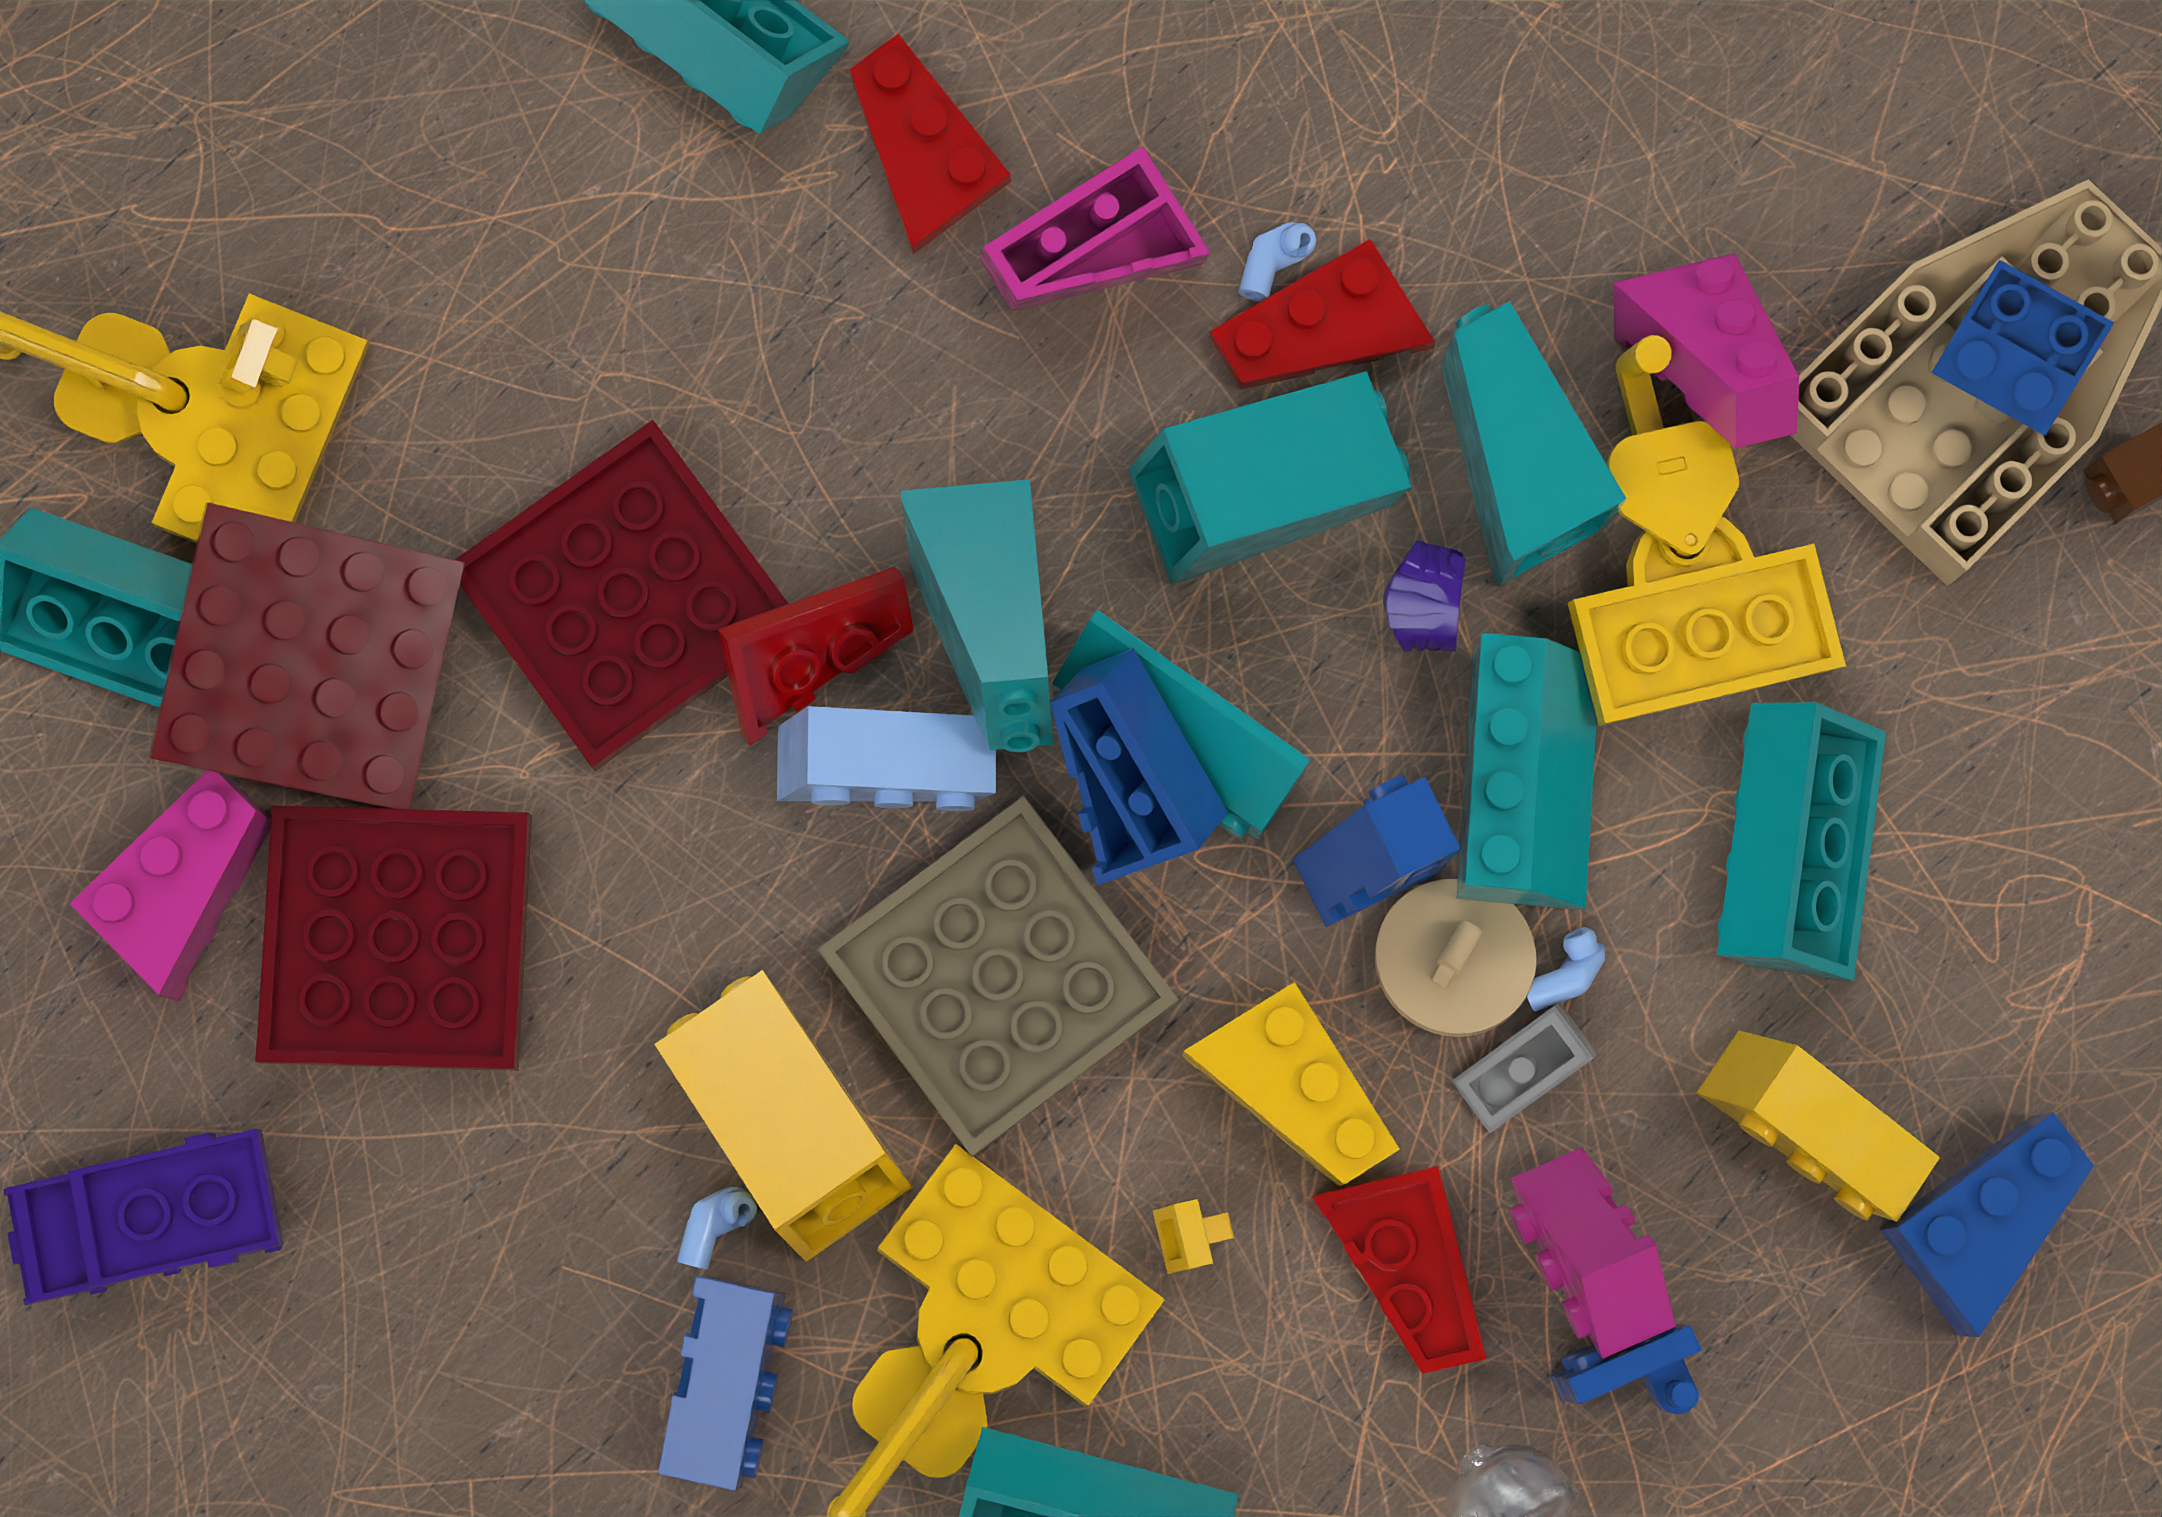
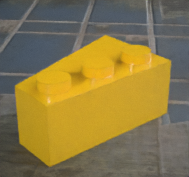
M1295 982L1187 1048L1182 1053V1057L1203 1072L1243 1108L1250 1111L1338 1187L1348 1183L1400 1150Z
M1738 1030L1696 1092V1094L1738 1122L1740 1128L1750 1136L1769 1147H1774L1787 1156V1164L1795 1171L1817 1184L1823 1181L1836 1190L1837 1194L1834 1200L1850 1213L1866 1221L1871 1214H1875L1898 1222L1940 1159L1927 1146L1795 1044Z

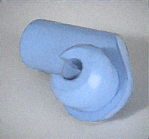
M1289 222L1257 236L1250 246L1238 291L1239 294L1244 298L1259 302L1268 298L1275 272L1303 260L1314 251L1317 239L1313 229L1304 223Z
M732 1186L725 1187L697 1201L690 1210L677 1262L708 1270L716 1238L738 1227L747 1226L755 1219L758 1206L752 1194L742 1187Z

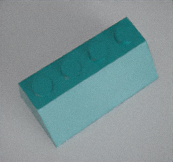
M584 0L593 13L602 18L609 19L634 38L639 48L649 54L656 55L681 74L683 80L689 86L706 93L727 109L735 121L745 127L752 128L758 134H762L791 117L846 51L850 43L847 38L796 0Z
M30 508L0 538V651L160 707L192 564Z
M1096 610L1053 680L1052 694L1056 697L1083 667L1134 648L1228 811L1218 825L1239 839H1243L1248 832L1259 840L1302 780L1310 759L1102 612Z
M1481 633L1472 652L1460 834L1461 849L1459 850L1456 899L1575 910L1586 909L1597 717L1579 651L1546 638Z
M1817 702L1751 703L1749 722L1743 736L1744 759L1740 788L1735 796L1736 818L1732 847L1726 861L1728 877L1723 913L1718 921L1719 943L1717 955L1755 967L1841 981H1854L1886 731Z
M982 1427L959 1517H1234L1239 1494Z

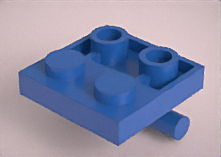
M1999 260L1931 373L2046 436L2115 322Z
M1675 1324L1676 1327L1603 1359L1594 1344L1562 1357L1561 1361L1565 1369L1550 1375L1560 1400L1582 1404L1642 1377L1654 1404L1660 1410L1673 1414L1688 1412L1697 1404L1699 1392L1683 1358L1702 1350L1691 1325Z

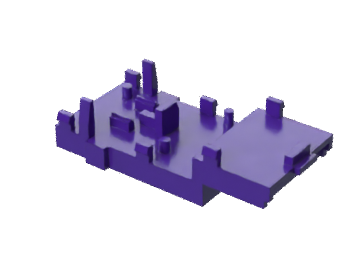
M253 1129L217 1138L214 1133L184 1138L185 1145L71 1170L65 1175L4 1189V1195L8 1196L14 1230L7 1234L13 1265L20 1264L26 1296L23 1299L24 1305H32L84 1292H90V1295L106 1292L108 1287L115 1286L116 1283L164 1273L165 1277L180 1273L182 1268L208 1263V1268H216L240 1262L239 1256L252 1254L257 1251L264 1250L265 1253L281 1250L284 1242L262 1130Z

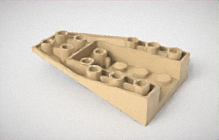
M2088 179L1913 263L1799 375L1797 433L1790 436L1948 587L1964 574L2099 439L2162 307V248ZM1999 260L2115 322L2046 436L1931 373Z

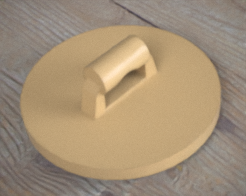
M1442 879L1425 883L1409 891L1387 913L1379 930L1375 945L1376 973L1380 986L1391 1005L1414 1025L1443 1036L1465 1037L1477 1035L1504 1023L1524 1002L1532 986L1536 971L1534 938L1525 918L1514 904L1456 899L1458 879Z

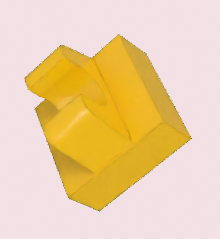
M253 318L240 325L219 384L240 393H245L255 388L258 379L282 387L284 382L290 383L298 359L271 347L277 328Z
M1198 1199L1153 1210L1167 1274L1213 1264L1209 1244L1234 1238L1228 1212L1202 1218Z

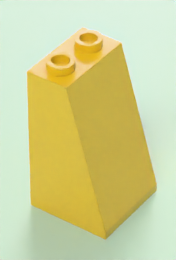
M763 970L753 977L745 976L732 982L723 990L718 1001L699 1014L691 1013L678 1019L668 1029L667 1036L654 1044L774 1230L805 1262L913 1188L785 999Z

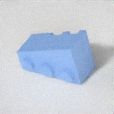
M808 706L778 726L777 801H811V803L817 805L850 804V801L874 802V806L880 808H909L913 806V802H936V809L970 811L975 809V802L996 793V750L988 749L973 715Z

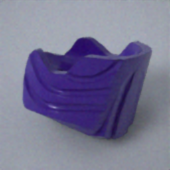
M1417 540L1396 569L1391 581L1387 584L1383 595L1384 609L1387 613L1389 626L1393 629V635L1404 652L1412 651L1413 648L1417 649V651H1424L1426 649L1429 651H1439L1440 649L1442 651H1457L1459 609L1466 559L1463 558V553L1455 549L1427 544Z

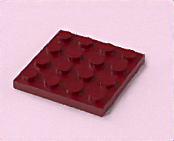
M651 420L455 559L464 562L460 586L594 771L600 769L728 677L718 629L789 604L654 420Z
M209 502L205 503L148 757L392 809H410L464 562Z
M272 805L255 1062L260 1064L519 1071L532 815L528 812Z

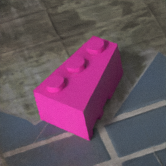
M1142 146L983 246L979 260L1011 310L1016 311L1199 266L1210 255V251Z
M1735 253L1613 283L1614 339L1627 349L1649 335L1663 337L1671 347V360L1664 370L1653 374L1661 381L1667 378L1670 379L1686 394V404L1734 448L1797 433L1799 376Z
M207 770L96 877L70 905L158 995L180 1001L189 984L186 980L204 946H209L217 931L214 927L232 893H237L270 831L271 817L231 777L223 773Z
M1582 1147L1510 1178L1518 1204L1509 1208L1512 1222L1525 1245L1535 1241L1540 1252L1535 1254V1259L1549 1289L1553 1291L1561 1287L1565 1293L1567 1300L1562 1301V1306L1568 1322L1578 1339L1589 1335L1603 1359L1676 1327L1655 1242L1649 1234L1636 1239L1629 1227L1636 1223L1632 1212L1626 1204L1620 1207L1616 1206L1610 1196L1613 1194L1610 1183Z

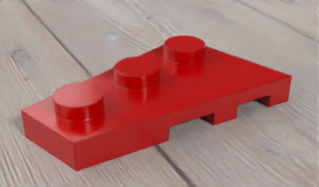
M899 33L849 69L853 86L913 254L1011 182L1009 171Z
M1371 239L1210 331L1209 336L1241 390L1312 375L1317 370L1354 362L1355 365L1378 361L1379 357L1411 351V353L1426 351L1433 349L1435 345L1431 334Z
M895 566L718 629L742 736L751 746L769 733L765 728L767 724L791 707L798 713L816 700L813 692L841 672L853 674L914 631L905 578Z
M1440 1166L1312 1196L1342 1242L1343 1248L1351 1261L1358 1268L1380 1303L1381 1309L1422 1374L1487 1359Z

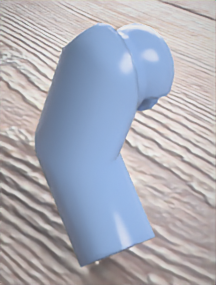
M1583 927L1569 932L1563 939V948L1568 956L1560 969L1534 978L1527 998L1535 1012L1580 996L1589 989L1605 962V947L1597 942V936L1592 929Z

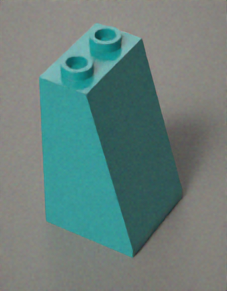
M1510 301L1493 311L1488 304L1481 305L1457 320L1455 325L1458 329L1454 331L1449 339V345L1441 363V370L1492 576L1498 587L1606 529L1627 500Z
M1367 371L1163 428L1128 469L1171 585L1386 509L1412 488L1409 481L1410 467L1407 457L1402 449L1395 445L1387 424L1385 401L1380 392L1373 389Z
M1030 479L902 490L901 500L911 573L988 749L1026 752L1037 746L1053 745L1049 681Z

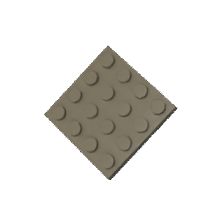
M1024 796L817 949L972 1157L1179 1001Z

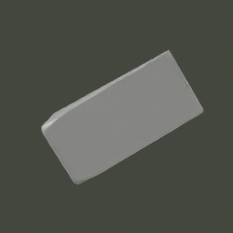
M1558 1003L1451 1082L1488 1132L1491 1133L1594 1059L1597 1052L1564 1007Z

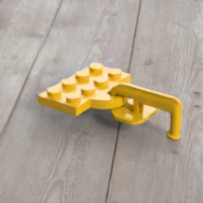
M250 293L225 350L195 346L175 350L170 353L165 339L159 330L117 313H104L93 317L85 324L78 340L75 341L0 311V359L11 360L18 357L21 353H25L65 369L54 394V407L58 417L67 427L108 444H117L143 434L158 457L175 467L151 523L158 529L197 543L204 507L207 502L296 522L369 348V343L366 339ZM254 318L277 328L271 347L297 358L298 362L289 384L284 382V385L279 387L258 379L255 388L245 393H240L220 385L219 381L240 325ZM185 387H187V388L189 389L190 397H189L188 392H187V390H186Z
M1649 335L1642 338L1640 342L1624 352L1616 362V374L1632 436L1623 439L1612 449L1607 460V466L1627 498L1618 511L1619 514L1644 530L1634 541L1626 563L1627 587L1577 598L1568 602L1599 726L1846 667L1815 544L1754 557L1744 534L1729 520L1722 517L1739 487V476L1730 443L1707 422L1696 421L1669 428L1663 427L1650 373H1658L1668 366L1672 350L1669 343L1658 335ZM1696 554L1692 559H1686V558H1688V557H1690V556Z
M955 1144L877 1249L880 1254L928 1289V1293L918 1312L917 1341L919 1346L890 1350L883 1353L858 1385L852 1401L854 1418L861 1429L877 1440L878 1444L842 1493L830 1502L827 1509V1517H866V1510L902 1461L922 1475L931 1478H944L957 1472L977 1447L982 1427L988 1428L983 1394L991 1395L1013 1387L1033 1369L1087 1408L1165 1299L975 1157H972L959 1145ZM958 1336H967V1337L973 1339V1340L979 1345V1348H980V1351H981V1361H980V1363L978 1362V1348H977V1345H976L972 1340H970V1339H968V1338H960V1339H957V1340H955V1341H951V1342H949V1341H950L952 1338H955V1337H958Z

